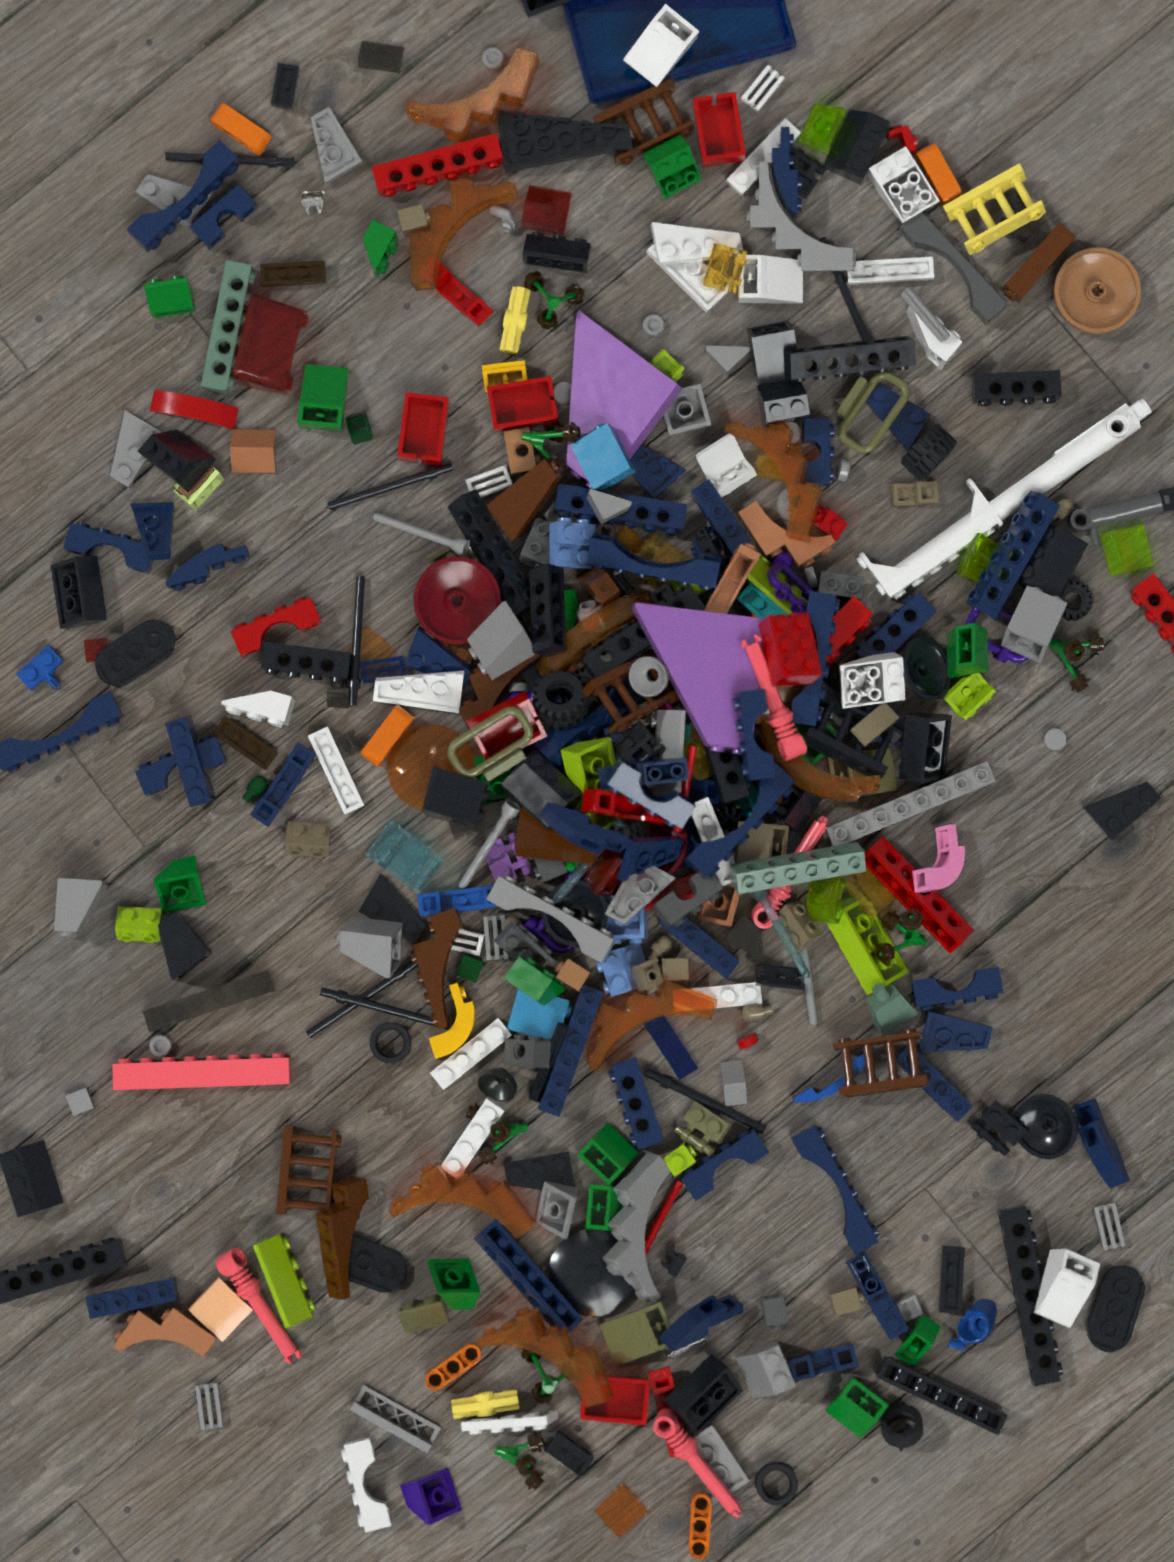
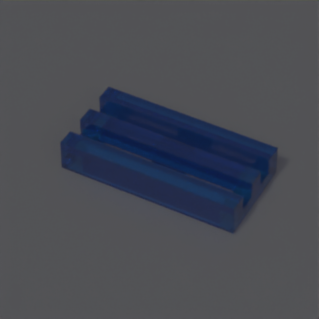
M403 656L360 662L363 684L375 682L376 678L367 679L366 675L401 669L400 674L382 677L406 675ZM395 661L400 662V665L365 670V666Z

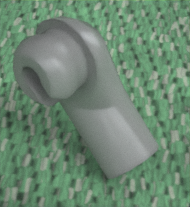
M492 204L490 214L501 218L503 222L501 224L502 230L508 233L515 229L516 222L511 210Z

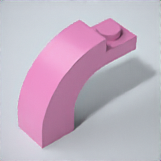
M956 824L935 828L937 859L932 868L913 871L915 893H925L945 888L951 885L961 873L965 860V846H958Z

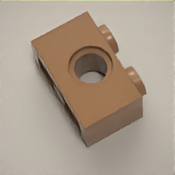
M529 427L503 431L511 477L525 475L540 463L538 453L534 454L533 452L534 445L529 444V441L521 440L523 431L530 433ZM526 447L529 452L526 456L521 457L517 455V449Z
M569 959L566 962L561 961L555 970L558 973L556 978L578 992L590 972Z

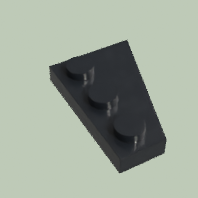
M1145 782L1082 808L1106 836L1113 840L1159 801L1161 797L1148 782Z
M380 874L358 912L370 919L403 923L402 937L416 944L426 924Z
M569 1151L504 1163L507 1185L542 1190L544 1182L548 1181L575 1187Z

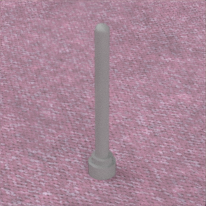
M380 513L373 514L374 521L448 546L457 555L464 557L469 550L470 541L461 537L459 539H451Z
M507 799L501 807L502 815L459 882L460 889H465L509 819H513L520 812L521 807L514 801Z
M806 947L799 954L802 970L805 971L803 981L805 984L809 1022L815 1026L818 1024L808 948Z

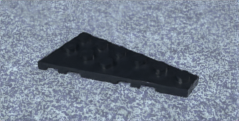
M496 109L506 173L633 149L630 128L627 125L591 123L587 120L574 121L570 120V118L538 114L533 116L525 115L521 112L509 113Z

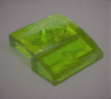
M1144 524L1100 534L1110 576L1155 566Z
M977 533L968 545L956 574L976 585L981 572L986 569L992 553L997 550L999 544L981 533Z
M838 876L811 881L807 898V912L815 923L839 924L846 903L840 900L847 882L845 878Z

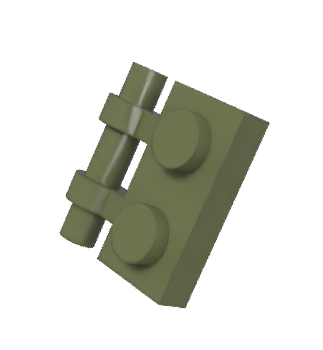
M695 1101L683 1118V1120L689 1123L688 1127L685 1129L678 1125L674 1132L680 1135V1139L684 1142H690L696 1146V1150L700 1153L704 1152L710 1156L714 1152V1148L709 1145L711 1141L714 1140L720 1144L731 1128V1125ZM697 1129L705 1134L702 1139L694 1135Z

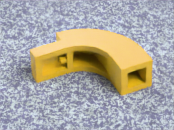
M458 983L449 985L457 1010L455 1023L447 1032L429 1038L435 1059L449 1055L459 1049L470 1036L474 1026L473 1001L464 1003L463 999H466L467 995L464 986L459 987Z

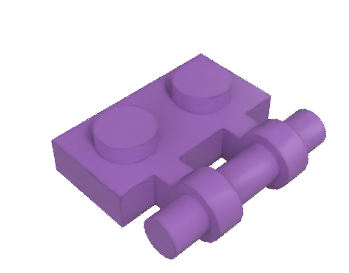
M515 832L507 835L510 842L508 845L504 846L501 838L497 839L485 857L495 882L499 876L505 878L506 875L515 880L518 879L514 870L521 868L524 876L532 873L529 867L530 861L526 857L516 856L518 862L511 864L507 852L513 850L515 854Z

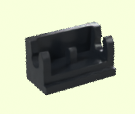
M758 964L756 985L804 990L805 984L802 982V976L805 975V971L795 967Z
M559 1430L544 1449L545 1452L556 1458L578 1476H582L594 1460V1455Z

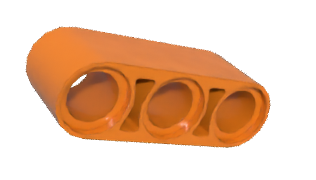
M225 103L220 104L209 120L218 129L258 156L262 154L272 140V137L266 131Z
M935 143L914 153L918 165L940 200L939 203L942 207L963 195L959 184Z
M397 704L363 748L360 755L378 768L412 724L415 717Z
M474 1342L468 1343L432 1368L425 1378L427 1387L431 1390H439L476 1364L482 1355L480 1346ZM468 1348H475L478 1356L474 1359H469L465 1351ZM450 1361H457L460 1369L456 1372H451L447 1364ZM432 1374H439L442 1382L434 1385L430 1382L429 1377Z
M702 1491L696 1492L692 1496L690 1507L688 1548L690 1555L695 1559H703L709 1551L712 1505L709 1495ZM703 1497L707 1500V1505L704 1508H698L695 1505V1501L698 1498ZM697 1520H703L706 1523V1527L703 1530L699 1531L694 1528V1523ZM697 1542L705 1546L704 1550L700 1553L692 1550L693 1545Z

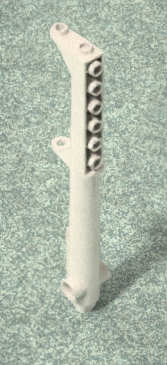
M1144 399L1138 400L1131 406L1125 403L1054 452L1051 459L990 502L986 500L975 483L970 478L967 479L966 483L974 494L971 512L894 567L873 564L863 552L857 558L858 563L863 569L867 568L878 583L875 587L882 596L885 594L889 600L893 597L896 600L906 593V588L911 585L916 587L924 581L923 577L929 572L933 575L942 569V563L947 560L950 563L960 556L958 552L964 548L967 551L978 544L977 539L982 536L987 538L996 531L995 527L998 529L1002 528V521L1021 508L1024 497L1030 491L1044 494L1141 428L1140 421L1152 413L1149 405ZM1111 427H1117L1120 432H1114Z

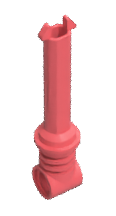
M755 634L753 635L755 643L747 645L746 640L742 639L740 647H745L760 688L765 689L766 702L770 711L767 722L772 725V728H776L774 733H778L776 738H780L777 741L779 753L785 761L805 754L807 752L806 744L799 733H795L797 731L796 727L793 728L795 723H791L793 711H789V708L784 706L777 686L772 687L766 658L759 643L762 638Z
M822 815L817 821L813 822L794 853L814 849L827 828L825 826L828 821L826 817ZM790 885L767 889L768 893L765 892V897H761L763 901H759L751 909V920L759 928L765 929L773 925L777 914L776 909L779 910V905H783L781 901L791 897ZM762 911H766L767 918L763 921H759L758 914Z
M234 1247L218 1256L216 1259L218 1271L224 1276H231L230 1281H234L233 1285L238 1286L236 1288L237 1297L241 1296L242 1299L249 1302L284 1356L283 1360L291 1364L293 1362L290 1357L292 1354H295L297 1359H300L301 1349H297L261 1294L260 1279H256L254 1276L251 1277L252 1272L248 1273L250 1269L248 1267L245 1268L247 1264L245 1253L240 1248Z
M670 1409L660 1410L653 1425L655 1433L659 1437L666 1439L667 1443H670L669 1446L673 1448L675 1458L688 1462L729 1514L732 1513L736 1518L740 1517L739 1513L742 1511L739 1506L740 1503L697 1451V1439L684 1431V1428L678 1422L675 1412ZM666 1420L671 1425L663 1426L660 1421Z

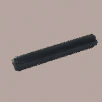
M558 1022L550 1040L549 1068H539L529 1093V1099L539 1102L568 1031V1025Z

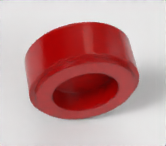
M756 1032L740 1038L736 1043L739 1049H745L756 1044L759 1038Z

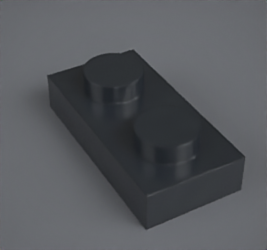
M278 63L271 99L272 107L293 110L300 70L299 66Z

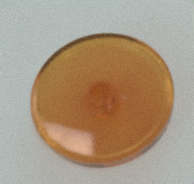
M423 725L406 732L395 743L388 759V778L394 792L405 804L423 811L422 807L433 767L459 774L447 755L449 744L460 736L457 732L441 725ZM465 742L457 748L456 754L466 769H473L475 767L474 757L470 747Z

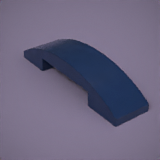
M297 742L286 759V763L250 815L269 827L298 786L315 758L316 753Z

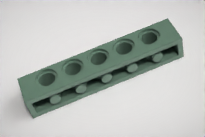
M226 260L201 387L205 391L228 395L229 389L233 390L235 377L232 375L234 368L237 369L239 364L237 350L243 344L244 336L241 334L242 326L245 327L247 324L248 314H245L246 305L250 306L252 293H249L250 285H254L256 279V272H253L254 269L250 264ZM235 282H242L243 287L241 290L236 291L232 289ZM231 303L239 304V308L236 311L228 310ZM229 323L234 324L235 329L232 332L224 331L225 325ZM228 344L231 346L230 351L225 354L221 353L220 347ZM224 365L226 366V372L221 375L216 374V368Z
M857 842L730 864L731 882L738 894L866 872L865 852Z

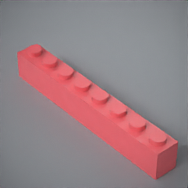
M285 1053L272 1054V1058H263V1054H250V1059H241V1055H228V1060H219V1056H206V1060L197 1061V1056L184 1057V1061H175V1057H163L162 1062H154L153 1058H140V1063H132V1059H118L117 1064H112L113 1090L291 1084L290 1057H285Z

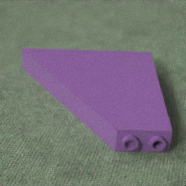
M578 311L576 314L569 425L571 422H574L576 426L580 427L581 435H588L594 431L593 429L597 425L608 423L616 431L629 459H631L683 388L581 311ZM568 442L566 465L572 469L570 473L579 480L583 477L588 481L570 446L572 443ZM588 481V483H587L586 485H587L589 488L592 489V487H591V485H590V483H589V481Z
M634 603L632 610L658 659L665 664L669 680L704 745L711 747V751L724 752V749H732L733 754H739L738 742L741 739L740 733L736 732L735 720L738 719L737 711L733 709L732 699L737 692L759 689V683L745 647L741 648L740 646L742 639H745L747 645L755 643L753 635L756 634L761 637L758 624L764 619ZM761 640V641H759V643H760L761 648H762V651H763V643H762V640Z

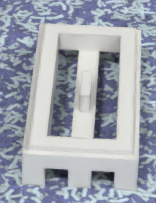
M767 65L741 97V100L756 112H759L784 81L785 77L780 76L776 70L771 69ZM769 73V78L764 82V84L760 87V89L756 92L752 99L749 100L748 97L752 94V92L756 89L760 82ZM774 78L777 79L758 105H755L754 102Z
M506 465L465 480L469 492L507 480V483L478 493L481 498L513 485ZM501 472H504L505 474L498 478L489 480L487 482L472 487L471 483H474L476 481L482 480L484 478L493 476Z
M467 930L459 931L460 934L477 937L479 941L475 942L456 937L455 941L477 946V950L454 945L451 950L480 956L485 935Z

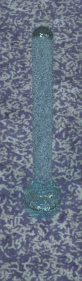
M614 818L609 828L611 831L620 832L629 826L619 818ZM581 863L553 896V901L559 903L592 864Z
M768 889L749 892L752 898L761 903L802 977L808 979L811 975L810 971L768 900V893L766 892Z

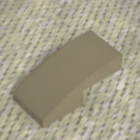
M937 481L892 484V507L939 503Z
M882 703L850 731L866 747L879 737L883 731L894 724L899 717L887 703Z

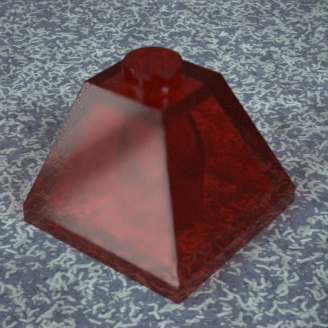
M529 185L521 221L522 228L564 235L572 193Z
M623 857L596 861L587 868V875L584 881L596 895H611L620 882L617 877Z

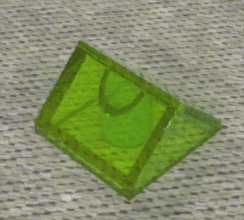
M814 104L797 143L828 156L847 110L843 107Z

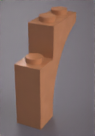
M757 501L748 505L737 514L765 558L769 556L771 558L776 557L783 552L781 548L784 547L786 552L792 556L797 568L801 566L806 568L815 562L814 558L819 554L823 557L833 551L832 546L835 544V541L831 535L805 537L793 534L774 523L765 514Z
M746 543L745 545L740 544L736 548L703 611L728 613L742 585L761 555L757 552L758 549L755 546Z
M176 1306L172 1310L168 1308L161 1317L163 1323L143 1309H140L138 1312L133 1311L126 1321L129 1323L124 1331L120 1329L113 1339L116 1341L113 1348L121 1352L126 1347L141 1341L162 1339L183 1344L204 1357L217 1340V1337Z

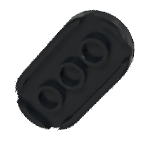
M147 620L105 646L96 657L95 669L98 677L110 686L122 687L171 656L175 647V634L172 628L160 620Z
M353 1234L348 1267L349 1281L383 1293L400 1287L407 1275V1264L403 1256L394 1249Z
M1119 1265L1112 1267L1103 1275L1088 1320V1338L1097 1349L1104 1352H1115L1128 1344L1144 1297V1281L1141 1275L1129 1266Z

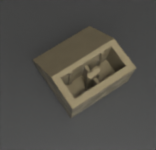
M738 821V828L744 823L743 821ZM762 823L757 830L752 828L747 833L750 836L742 846L736 845L735 863L786 855L789 826Z

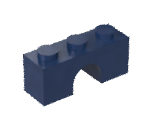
M239 184L236 187H230L219 202L216 200L211 203L204 215L196 216L191 222L190 228L208 250L225 237L224 232L219 227L221 217L226 214H232L243 222L258 209L256 203Z
M804 418L803 444L815 445L819 449L820 457L815 461H804L802 486L828 487L830 481H834V468H830V459H834V446H830V438H834V425H830V419Z
M852 1342L787 1358L794 1382L813 1378L820 1373L833 1370L840 1371L858 1366Z

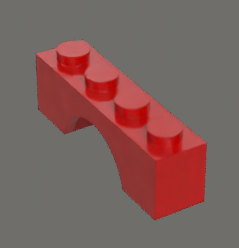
M300 597L294 600L295 604L286 607V605L279 606L274 609L275 613L268 616L264 613L256 616L254 622L249 624L243 622L234 626L235 630L231 631V634L241 657L244 658L262 650L265 634L271 627L277 624H292L302 632L322 624L311 597Z
M599 789L584 790L581 812L639 822L643 821L656 825L666 824L663 821V817L658 814L656 817L649 814L645 810L646 807L641 804L634 805L627 800V796Z

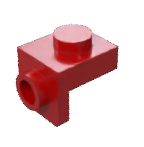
M902 125L893 126L886 135L887 141L900 138L903 148L906 147L911 156L916 152V147H918L917 138L915 135H911L908 125L904 127Z
M820 506L813 513L812 519L809 522L811 526L818 528L827 536L831 535L834 541L838 540L848 525L833 510Z

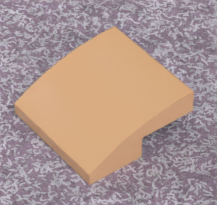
M220 1277L189 1308V1311L222 1342L253 1310L241 1297H237L236 1292Z

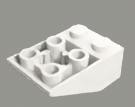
M665 4L623 61L657 87L697 39L699 30Z
M906 147L873 165L868 170L867 176L878 194L902 223L940 201Z
M739 255L738 303L803 304V271H801V267H798V260L765 255Z
M908 306L906 313L924 356L942 370L961 346V337L955 331L946 329L950 336L941 343L914 310ZM935 316L939 320V322L942 325H944L943 321L939 319L937 316Z
M897 653L872 655L839 665L842 708L905 700L903 657Z
M266 691L223 700L221 704L228 713L240 716L242 712L247 714L246 716L249 719L261 722L263 718L268 720L267 722L270 725L282 728L283 724L287 726L289 724L295 700L288 695Z
M1068 1249L1050 1250L1034 1313L1070 1328L1095 1286L1100 1264Z

